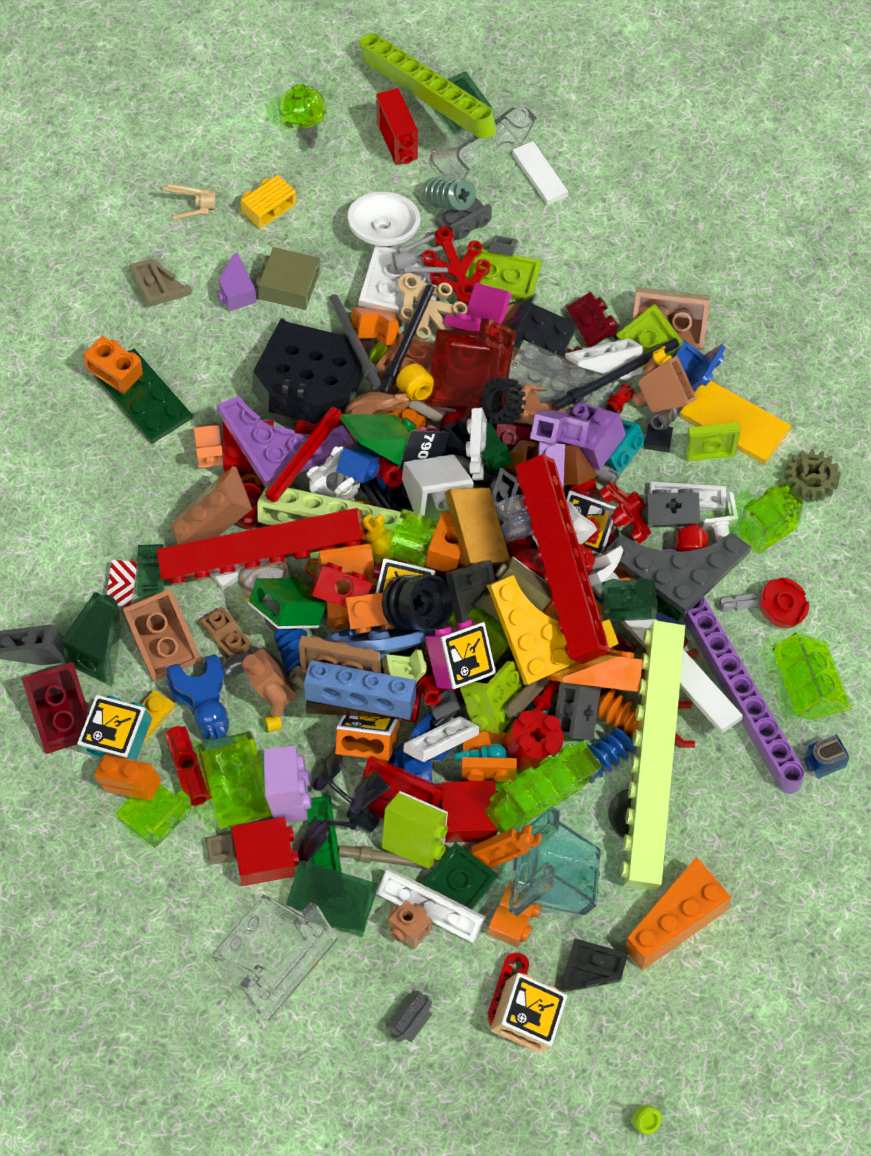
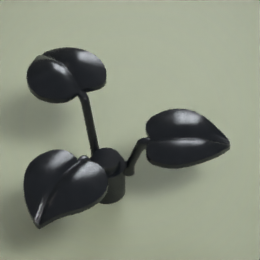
M333 750L315 771L312 778V788L316 791H321L329 784L330 787L351 804L347 812L350 822L324 819L321 822L316 819L305 829L298 844V858L301 865L305 868L310 858L317 853L326 841L329 834V825L348 827L352 830L358 827L366 833H371L377 827L380 816L367 806L391 788L379 773L372 771L359 782L353 799L349 797L333 781V778L340 772L343 763L342 756L335 754L336 750Z

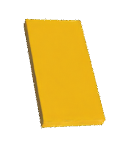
M710 381L706 386H699L695 392L697 400L685 405L679 414L680 418L696 427L739 422L740 434L737 450L764 465L787 436L792 426L713 381Z

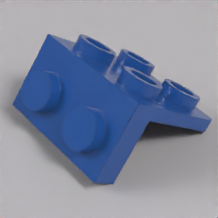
M684 340V344L674 352L672 358L678 356L694 392L699 386H706L713 378V369L719 366L725 357L723 352L726 347L723 344L703 355Z

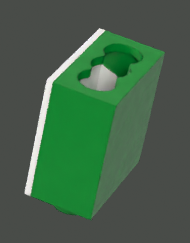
M256 578L248 604L277 629L319 628L327 602L309 595L311 589L298 578Z

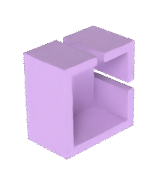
M296 745L264 749L265 796L271 808L273 818L285 817L286 823L308 820L307 809L312 808V803L306 786L311 785L309 770H306L304 755L299 756Z

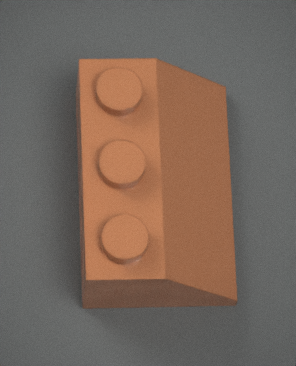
M637 287L632 321L653 304H656L683 341L686 340L694 348L704 349L710 296Z
M231 467L180 509L171 524L178 545L218 537L252 510L237 468Z

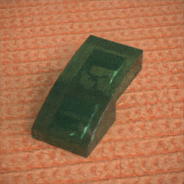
M164 544L138 545V596H154L164 591V580H161L156 550L164 548Z

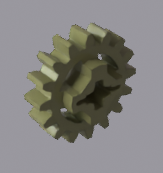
M814 449L810 450V454H806L802 450L799 457L793 455L791 462H787L784 479L787 480L786 487H793V495L800 493L801 500H804L807 496L810 497L811 502H814L815 497H819L821 501H824L825 494L832 496L834 489L838 488L841 472L837 471L838 463L831 464L833 457H823L824 451L817 455Z

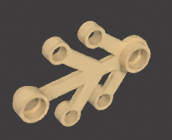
M405 273L398 280L399 291L404 296L399 318L405 323L410 322L415 311L412 308L413 299L418 303L425 286L428 284L422 282L413 273ZM441 283L439 286L433 285L435 287L433 295H437L442 300L450 297L452 293L450 284ZM441 289H445L448 293H443ZM430 300L414 335L415 339L419 342H425L431 333L428 327L430 317L446 338L444 341L445 347L448 339L458 332H454L449 325L444 324V319L439 312L456 317L458 312L456 308L462 309V314H466V304L456 302L452 305ZM404 312H408L411 317L405 316ZM419 331H423L426 336L420 335Z

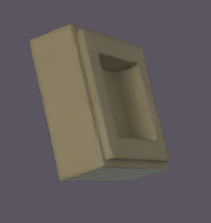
M232 833L205 838L209 865L236 861Z

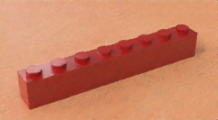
M541 454L516 466L518 473L516 480L523 491L525 498L523 504L531 518L530 529L537 539L539 546L537 547V553L545 567L544 578L551 588V602L559 616L558 627L564 634L566 641L565 651L571 660L584 664L610 653V648L555 460Z
M358 508L156 549L161 580L170 582L171 585L186 583V578L195 577V580L210 578V573L220 572V575L235 573V568L245 567V570L260 568V563L270 561V565L285 563V558L295 556V560L309 558L310 553L343 546H358L360 543L368 541L363 524V512Z

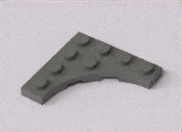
M731 532L717 543L692 551L668 552L640 545L624 535L619 536L605 549L607 551L622 546L623 553L618 566L685 615L750 553L751 546Z

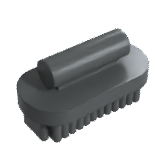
M412 990L411 993H408V996H406L396 1012L390 1017L388 1023L385 1024V1028L396 1042H401L405 1039L412 1042L432 1015L429 1011L432 1001L420 991Z

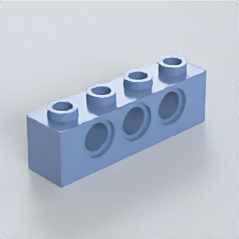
M310 660L304 681L305 700L409 720L416 699V680Z

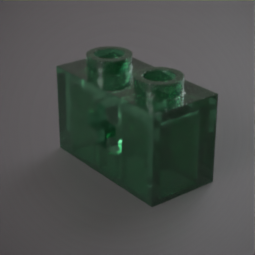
M641 577L634 580L610 579L602 582L600 595L603 620L610 619V622L656 619L657 597L655 579Z

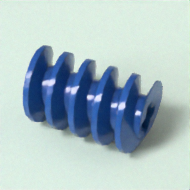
M303 628L277 629L274 633L273 638L277 643L281 659L284 661L283 664L287 670L288 677L294 667H301L299 642L301 636L308 635Z
M613 728L609 734L602 735L601 740H595L593 746L588 745L584 751L576 753V762L582 775L592 784L595 782L593 773L599 778L603 777L602 767L607 772H610L612 767L609 762L618 766L620 765L618 756L623 760H627V750L633 755L636 750L632 740L622 730Z

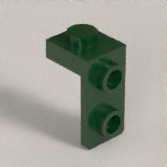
M487 422L486 450L482 451L481 454L489 474L494 473L500 467L504 468L512 464V460L505 441L501 442L492 423Z

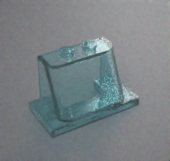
M552 806L530 824L533 826L531 835L542 834L540 844L530 847L528 853L514 859L509 912L515 916L520 915L532 904L581 916L586 915L597 906L601 849L560 822V811Z

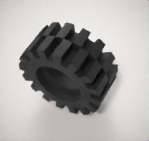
M494 377L492 380L489 379L487 381L488 385H483L482 389L485 392H480L479 397H482L483 401H479V406H483L482 409L485 417L490 423L513 424L516 423L515 420L521 418L519 413H524L525 410L521 407L526 405V400H522V397L526 396V394L521 391L523 386L518 384L519 381L511 378ZM502 394H504V405H503V408H501V396H502Z

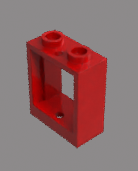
M399 88L376 94V123L395 165L412 163L418 159V129Z

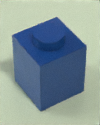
M353 443L343 448L336 471L364 483L377 476L380 469L378 462L381 455Z

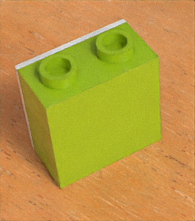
M400 791L385 808L382 848L430 869L436 860L440 861L445 853L446 847L444 843L448 830L446 826L448 812Z

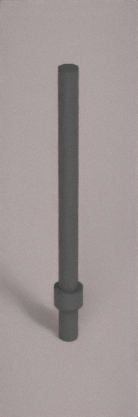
M333 294L329 297V301L362 366L361 371L365 379L370 382L373 390L379 391L382 385L378 377L379 372L375 364L371 363L338 295Z

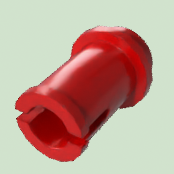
M622 384L612 397L607 398L605 409L620 414L623 411V406L633 397V389L625 393L630 386Z

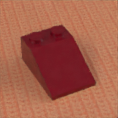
M71 662L21 678L45 754L77 745L89 711L74 663Z

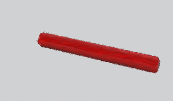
M335 407L328 410L266 490L265 497L267 500L273 503L279 500L340 421L342 415L340 410Z

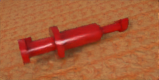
M558 681L547 684L541 696L538 695L534 698L535 708L530 711L542 712L549 710L551 707L550 700L557 690L556 684Z

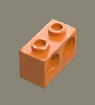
M103 335L83 354L85 369L123 394L143 374L141 359L135 353H129L113 339L109 340Z

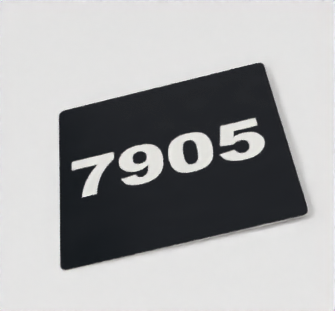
M412 430L399 470H403L404 462L442 456L450 433Z

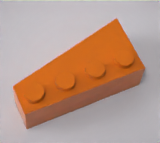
M696 856L627 937L625 950L642 970L646 969L729 910L731 896Z

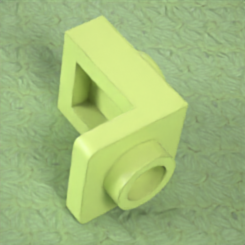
M416 649L410 657L386 654L381 660L384 674L416 680V683L426 672L427 666L422 650Z

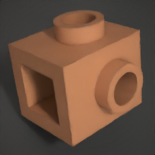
M405 900L401 906L396 905L388 915L389 933L396 941L400 943L404 941L415 949L432 930V919L426 915V911L419 904H411Z

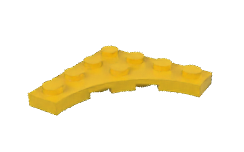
M509 575L487 585L524 684H531L577 663L571 660L565 651L566 641L564 634L558 627V620L547 616L528 600L520 589L514 575ZM610 619L601 620L609 648L619 644Z

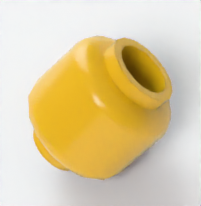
M416 363L407 365L400 370L396 379V385L403 394H407L409 400L420 401L426 399L432 393L434 380L423 366Z

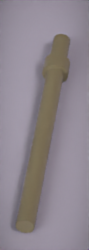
M340 845L339 856L360 859V862L371 863V861L425 868L397 854L373 850V847L362 845V848ZM436 860L430 869L434 870L440 861ZM489 867L499 874L497 879H501L502 869Z

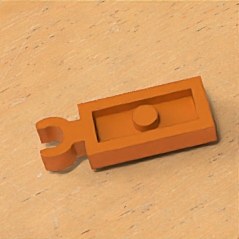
M525 825L519 833L512 828L472 846L471 854L488 867H496L528 853L530 847L538 846L542 834L531 835L533 827L531 825Z

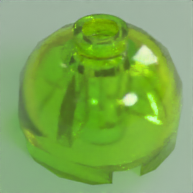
M296 84L288 89L280 99V120L283 125L289 128H293V124L300 125L301 129L315 126L324 120V114L327 115L323 96L317 89L311 86Z

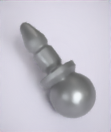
M305 119L299 125V132L302 139L306 141V145L313 149L316 143L315 139L318 136V126L312 119Z

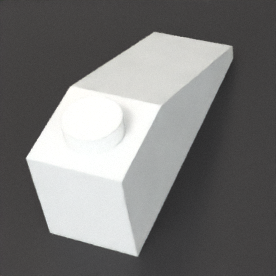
M628 338L565 353V358L579 367L607 374L641 356L643 346ZM642 366L619 379L629 380L635 375L642 374Z

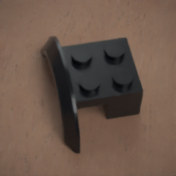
M534 293L525 297L506 332L494 360L496 374L500 373L511 346H514L535 356L532 367L555 376L578 324L535 305L534 302L537 294Z

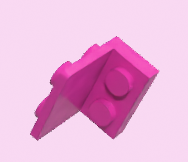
M476 282L466 314L457 312L456 317L446 314L444 324L497 340L511 292Z

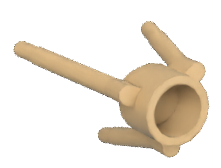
M171 183L161 188L163 191L196 196L195 206H200V209L173 215V220L200 214L209 215V209L215 210V190L197 189Z

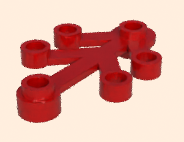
M440 227L434 233L435 238L433 242L436 247H443L449 263L438 259L436 253L432 250L423 252L421 262L427 267L448 268L447 272L430 273V283L437 286L441 283L450 284L458 301L468 306L475 283H480L483 277L489 274L491 264L485 259L478 260L475 273L468 281L466 273L475 258L481 255L482 244L476 240L469 242L467 253L460 263L452 244L454 235L451 229ZM444 273L455 277L457 282L444 278Z
M609 481L599 492L606 502L609 503L611 500H614L619 504L611 515L613 522L619 528L633 523L635 529L631 531V534L639 544L642 543L651 534V530L642 515L643 509L646 508L644 500L636 491H633L631 494L625 493L613 481Z

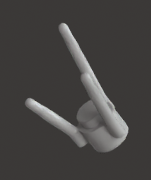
M433 234L408 246L400 247L399 251L392 253L394 268L397 272L403 270L404 274L447 272L448 268L412 267V265L416 264L415 258L421 257L424 251L432 250L437 252L441 251L443 247L437 246L413 253L412 249L434 239L435 236Z

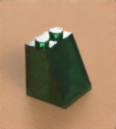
M94 592L61 640L66 664L73 662L76 670L112 687L115 680L122 630L118 603L113 597Z

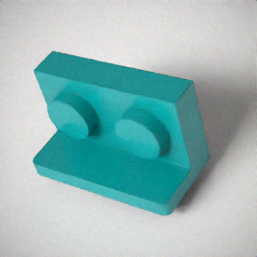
M622 420L626 435L606 461V464H610L613 470L620 473L629 465L646 441L639 424L627 420Z

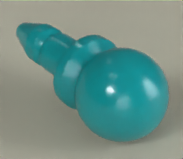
M495 743L488 747L482 745L481 751L464 750L454 754V758L462 760V757L506 758L507 753L502 745Z

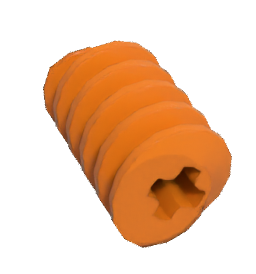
M611 689L599 699L597 716L601 720L606 719L607 725H614V728L622 730L629 738L631 737L633 742L635 730L639 728V721L635 719L636 709L631 710L633 704L631 700L626 704H622L625 697L623 694L615 699L616 689Z

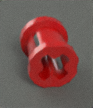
M380 457L378 462L380 469L377 477L383 478L385 484L389 487L400 485L403 482V470H399V465H395L391 460Z

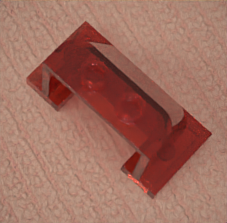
M481 319L479 331L437 329L430 369L434 386L432 393L426 398L425 404L434 407L466 411L465 419L472 418V409L483 408V406H479V401H483V398L479 397L480 392H485L482 389L483 385H488L487 381L489 379L492 380L494 377L509 378L516 330L491 319ZM504 394L501 396V406L504 403Z

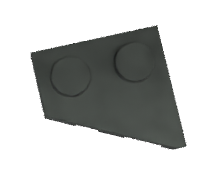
M491 560L481 561L446 573L456 623L467 622L469 619L467 615L473 608H478L483 603L485 596L490 594L487 585L495 582Z
M575 938L560 991L567 992L621 982L628 953Z

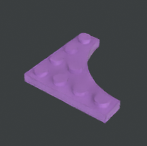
M240 396L217 405L216 411L264 487L272 484L310 435L297 434L291 429L278 425L273 427L260 420L259 415L244 403ZM344 426L334 428L299 473L325 463L335 446H342L344 448L354 443Z

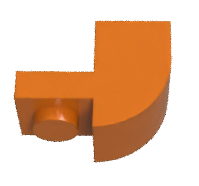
M352 307L350 321L359 338H377L385 345H395L396 337L399 335L397 314L375 308Z
M219 425L194 427L198 468L223 465Z

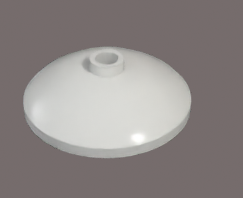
M373 192L359 197L351 204L348 210V225L358 238L369 244L394 246L408 241L417 233L420 227V213L415 204L402 195L392 192Z

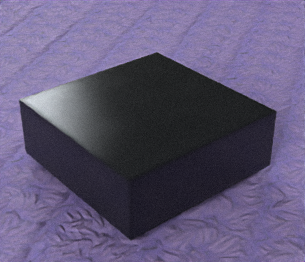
M648 424L645 449L670 453L673 427L656 430L651 424Z

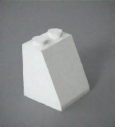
M454 455L404 462L402 481L418 525L437 523L442 511L450 513L445 496L447 490L473 488L472 478Z

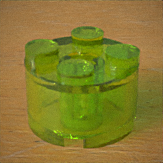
M403 509L399 517L402 518L401 524L396 525L389 550L391 554L388 559L424 568L429 549L427 545L428 542L431 543L438 522L434 521L432 517Z

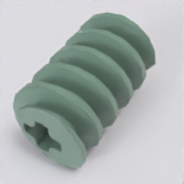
M432 177L425 185L424 193L427 202L437 208L466 210L471 207L476 198V189L468 180Z

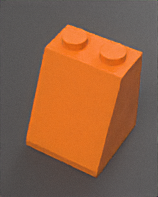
M371 544L319 551L316 573L319 565L327 566V563L330 562L343 567L341 572L351 575L352 571L368 576L366 581L372 583L371 588L374 589L376 578H372L374 560ZM340 579L335 584V590L339 594L345 593L348 589V584L346 580ZM326 601L325 619L327 629L343 630L348 628L347 608Z

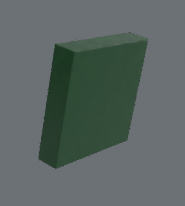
M455 842L422 885L473 910L497 880L499 874Z

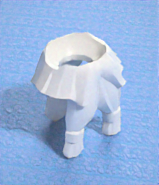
M335 446L331 455L326 459L324 465L312 467L307 472V476L310 478L311 493L343 500L352 499L357 494L360 482L346 475L347 480L341 483L334 491L330 490L326 485L328 476L337 472L336 469L343 451L342 446Z

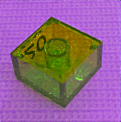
M785 482L776 487L771 486L759 499H752L744 506L739 534L760 555L798 529L804 502Z

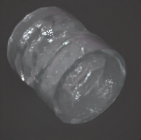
M524 495L513 496L495 504L498 519L504 522L501 529L505 540L508 542L533 534L530 529L531 518L523 504Z

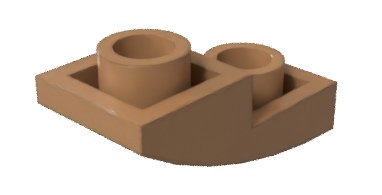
M222 607L200 620L202 626L227 658L245 652L249 649V646H253L249 639L238 629L236 621Z

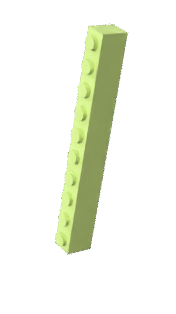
M655 620L649 628L645 629L643 634L646 654L643 653L641 658L643 660L642 670H644L643 679H640L638 695H642L641 705L638 704L635 719L639 721V728L635 730L633 737V746H637L636 756L632 757L630 771L634 772V780L630 782L628 788V798H632L631 808L627 809L625 823L629 824V832L625 834L623 840V850L627 852L626 861H622L620 876L624 877L623 886L647 890H657L662 884L685 625Z

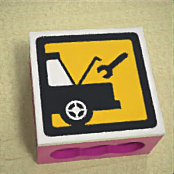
M469 618L465 623H456V626L453 627L443 626L441 629H436L435 633L425 636L437 688L456 689L496 674L485 622H472L471 618Z

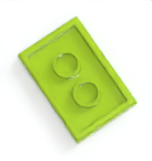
M482 248L481 255L475 258L466 273L469 281L475 273L476 262L480 259L488 260L491 264L490 272L483 277L480 283L511 292L510 299L522 301L525 297L534 294L542 261L513 255L512 257L489 252V249Z

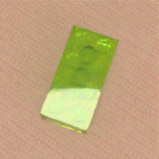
M584 741L575 746L572 743L566 745L558 752L560 755L555 758L549 755L539 763L540 767L535 770L533 767H529L519 775L520 779L515 782L513 779H509L499 787L500 791L489 799L491 804L486 808L485 813L500 833L512 828L514 830L520 828L585 787L601 769L602 765Z

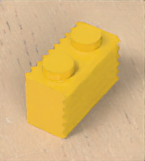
M279 174L271 179L266 178L260 187L254 191H247L240 200L241 212L261 229L296 205V191Z

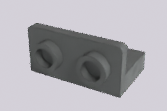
M476 197L474 203L468 209L461 211L450 209L436 217V224L439 227L450 228L454 235L453 241L458 238L463 239L469 235L470 231L478 227H485L492 219V207L490 204L483 206Z

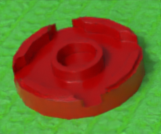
M783 577L772 579L766 583L760 590L758 599L760 610L764 617L780 628H792L799 625L808 615L809 601H806V593L797 582Z

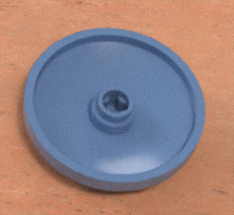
M380 625L370 627L371 632L355 633V629L348 628L329 634L326 637V641L344 642L349 646L358 648H371L376 652H380V659H383L386 654L390 655L389 653L405 650L426 641L425 636L431 635L432 631H406L396 628L381 630Z

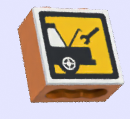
M343 715L337 726L335 754L363 758L373 756L380 760L389 761L398 743L400 719Z

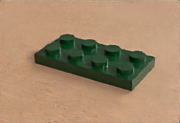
M133 348L129 353L133 352L141 359L143 374L124 394L94 375V378L146 439L153 444L193 419L186 406Z

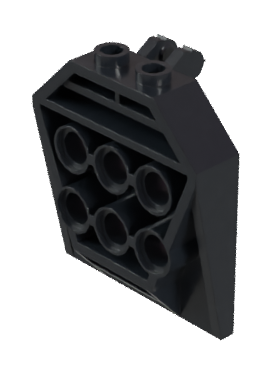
M281 318L253 371L252 390L268 412L318 424L332 407L345 414L347 404L355 398L362 381V366L347 336L287 322ZM360 340L370 359L375 347V341Z

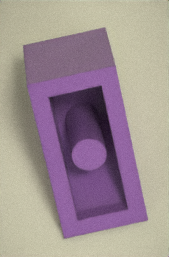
M238 252L234 253L219 279L220 290L217 291L220 304H225L229 312L256 303V292Z

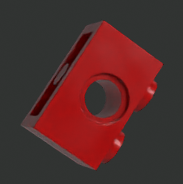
M328 562L327 566L319 565L309 595L347 608L345 597L369 594L372 583L366 581L368 577L355 571H352L351 575L341 572L343 567ZM340 579L346 580L348 584V589L343 594H339L335 590V584Z

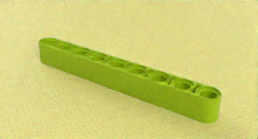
M369 33L360 38L359 44L366 64L476 137L487 139L496 134L497 128L492 109L378 34Z

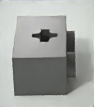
M666 489L652 490V494H647V526L649 528L686 527L688 524H700L699 493H693V489H679L678 493H667ZM671 502L675 503V507H680L676 510V513H671L669 508L666 509Z
M560 682L555 717L560 721L563 737L583 740L594 739L601 687Z

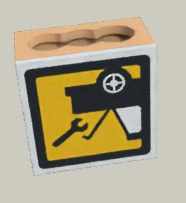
M517 973L506 980L490 1031L541 1053L552 1047L568 995L559 992L553 986L535 981L529 975Z

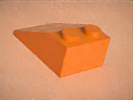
M610 650L609 655H603L584 664L577 662L546 676V679L639 692L643 660L635 659L634 653Z

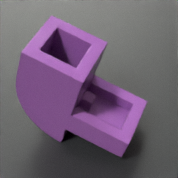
M541 410L535 414L530 439L554 445L560 441L585 447L591 421L569 416V413Z

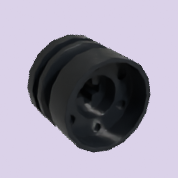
M399 575L386 585L382 594L381 605L384 617L391 626L399 630L435 631L436 629H441L449 621L453 613L448 583L439 576Z

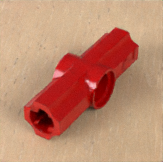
M178 725L172 727L164 733L187 805L195 807L202 805L210 799V795L199 766L198 756L194 751L186 726ZM187 763L192 764L190 768L181 767L182 765Z

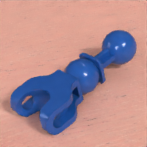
M214 654L205 657L206 661L203 668L205 674L199 677H191L185 674L179 664L167 666L166 679L172 697L179 703L190 707L192 714H194L195 724L202 730V738H211L215 748L211 757L212 769L220 777H236L244 769L245 756L239 747L229 743L226 735L230 722L226 708L219 702L225 673L218 656Z

